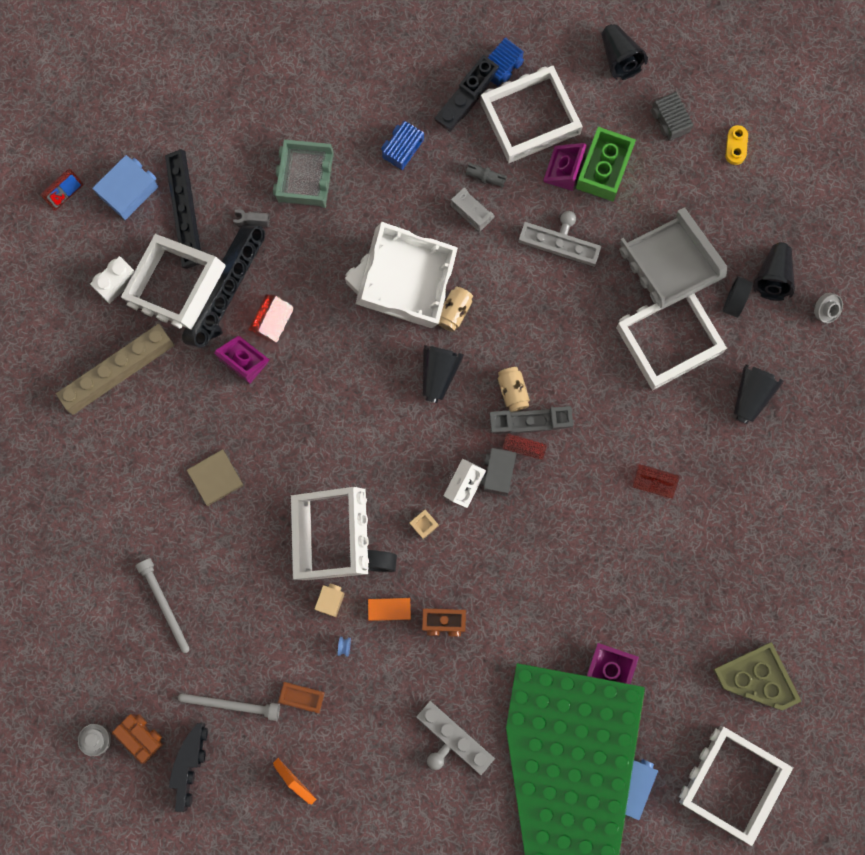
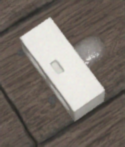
M462 459L457 470L449 475L451 482L444 496L452 502L468 508L486 470Z

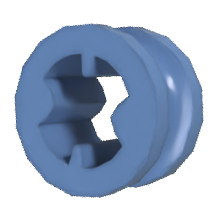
M339 638L338 656L345 654L349 657L351 638Z

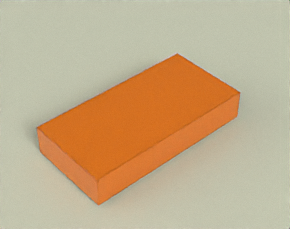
M410 598L368 599V621L411 620Z

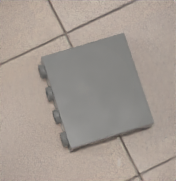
M685 207L678 210L676 219L628 243L624 238L621 239V248L619 250L622 257L628 259L632 272L638 274L641 285L644 289L647 288L649 290L652 301L655 304L658 303L661 309L726 277L727 265Z

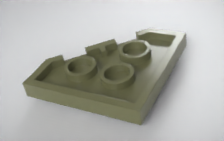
M772 642L713 669L722 689L781 711L801 702Z

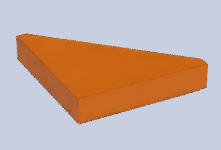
M279 758L273 762V766L290 789L308 804L312 805L317 800Z

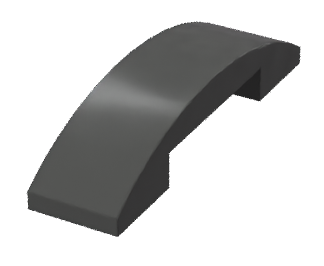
M571 406L551 407L547 410L489 412L491 433H528L573 427Z

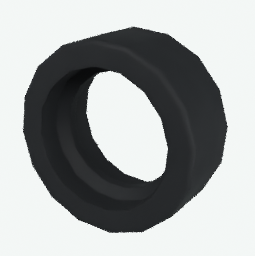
M737 276L725 301L724 313L737 318L740 316L753 286L752 281Z
M368 550V571L394 572L396 570V554Z

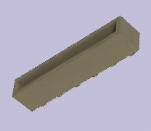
M157 324L57 392L56 395L66 410L74 415L175 345L161 325Z

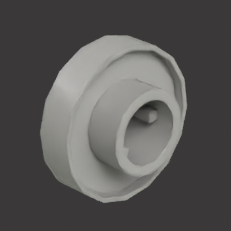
M825 293L816 302L814 308L815 317L824 323L835 321L842 312L843 301L834 293Z
M90 724L84 727L78 736V746L88 756H99L105 753L111 743V735L108 729L100 724Z

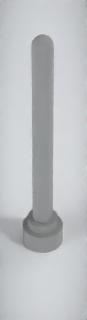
M151 558L146 559L136 565L137 571L146 577L181 651L187 653L189 652V646L153 574L154 564Z
M180 694L178 696V700L183 703L262 714L264 717H268V720L278 721L280 704L278 703L262 706L189 694Z

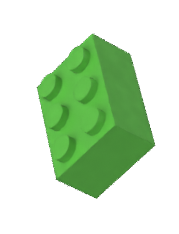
M598 127L580 173L576 189L614 202L636 139Z

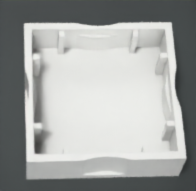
M381 222L375 228L356 304L433 328L439 324L445 300L446 284L452 273L458 248L434 239L419 237L410 231Z

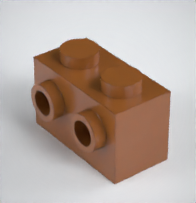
M423 609L422 631L427 632V636H439L440 632H448V636L461 637V633H465L466 610Z

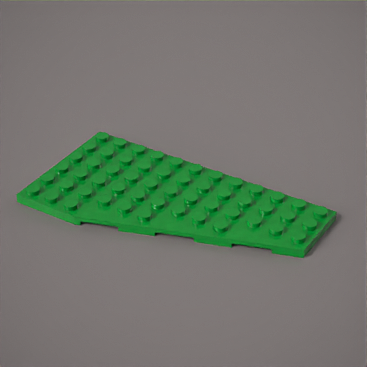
M517 663L506 730L525 855H620L645 687Z

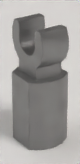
M240 209L235 210V215L242 217L239 220H233L235 226L248 224L269 227V213H245Z

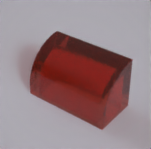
M266 294L248 330L264 339L277 343L294 307L276 295Z

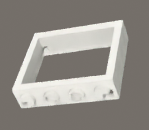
M554 66L542 67L533 74H525L516 81L505 82L501 87L488 89L481 94L480 103L508 163L581 134L583 126ZM550 79L571 123L512 147L491 102Z
M155 234L121 298L128 302L127 306L136 311L140 308L142 309L141 312L150 317L154 314L162 322L167 323L169 320L173 326L179 329L183 326L192 330L226 265L213 255ZM164 251L205 266L180 314L140 299Z
M695 294L686 297L714 346L658 376L654 373L628 328L630 325L661 310L658 303L650 307L645 305L639 308L635 315L630 316L628 314L619 319L620 322L616 329L652 391L723 354L727 349Z
M349 487L291 495L294 580H315L368 574V518L366 515L367 499L365 489ZM348 496L351 567L312 571L310 501Z
M720 726L719 729L716 728L713 734H711L710 740L712 742L709 747H705L699 756L701 762L698 768L695 766L689 775L691 781L688 786H683L681 789L679 803L752 846L793 767L729 729ZM726 737L778 767L744 832L739 831L691 802Z

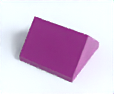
M579 143L555 146L543 182L573 191L587 145Z
M240 336L221 346L214 353L219 361L249 384L269 362L266 356Z
M598 643L587 676L631 684L639 657Z

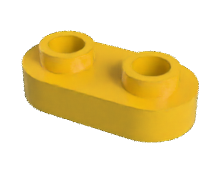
M733 126L727 134L725 157L732 165L741 164L747 155L748 132L743 126ZM735 133H740L741 137L736 136ZM734 151H738L740 155H735Z

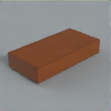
M283 682L278 703L320 713L325 692Z

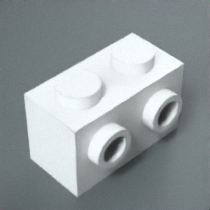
M119 256L117 259L110 261L102 273L95 275L90 285L110 304L125 290L135 271Z

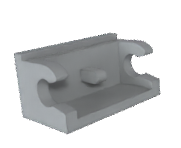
M463 188L451 199V207L479 232L495 217L491 211L489 212L472 197L466 188Z

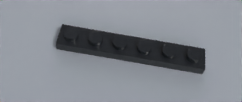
M179 149L165 155L178 243L201 251L186 151ZM180 256L182 268L188 269L199 265V263Z

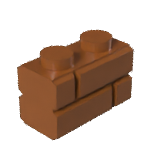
M130 714L112 734L141 764H144L163 746V743L160 741L162 736L154 729L150 731L146 726L147 721L140 714L137 716Z

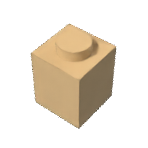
M329 584L328 587L323 585L315 610L336 617L345 594L341 592V587L334 584Z

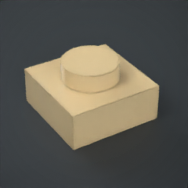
M426 509L410 522V525L422 539L426 538L439 526Z

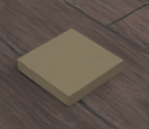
M223 449L187 470L207 506L244 486Z

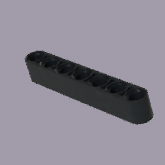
M243 225L239 229L222 260L226 266L192 330L185 328L183 331L182 340L186 345L203 348L210 341L265 239L263 227Z

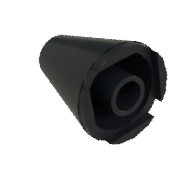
M610 24L606 26L601 36L611 75L616 80L617 77L626 80L642 71L641 66L644 63L646 65L648 62L646 52L618 25Z
M779 242L771 247L754 280L753 290L755 293L756 291L760 292L762 298L782 301L784 297L789 296L791 298L794 294L792 248L784 242Z
M424 345L423 396H426V401L438 403V399L443 400L463 360L464 354L458 353L457 356V353Z
M747 364L744 365L734 409V414L737 415L736 420L748 424L749 421L753 422L784 382L782 379H779L778 382L775 381V375L759 368L753 367L752 370H749V365Z

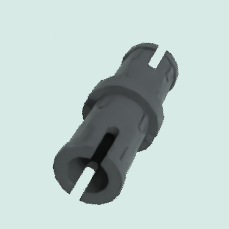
M469 163L466 175L478 178L483 183L488 182L501 188L504 187L507 179L506 175L491 171L489 167L483 168Z

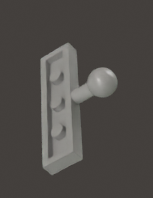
M572 211L562 213L560 217L562 223L560 232L528 222L524 223L518 243L595 267L601 246L567 235L569 228L576 222V215Z
M431 701L417 715L416 718L445 743L437 753H431L428 756L427 765L430 769H441L444 765V757L450 750L455 752L480 776L494 761L495 758Z

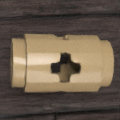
M455 287L454 290H451L443 305L438 325L451 332L458 329L473 302V295L461 287Z
M511 367L498 372L499 377L497 379L506 408H509L510 412L528 408L530 399L522 373L518 370V367Z

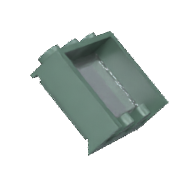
M284 139L283 146H280L279 149L281 162L276 168L278 181L273 187V195L276 196L279 203L315 205L326 208L334 155L331 144Z

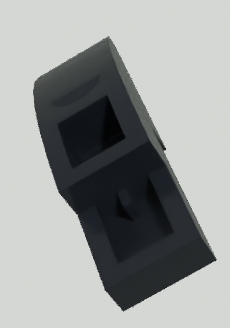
M483 55L461 81L458 90L435 116V121L451 132L460 119H464L496 74L499 66Z
M197 723L190 731L173 765L169 788L177 789L176 812H185L192 804V794L189 793L190 785H193L195 779V772L192 771V767H201V763L205 762L206 750H202L203 741H207L208 728H205V723Z

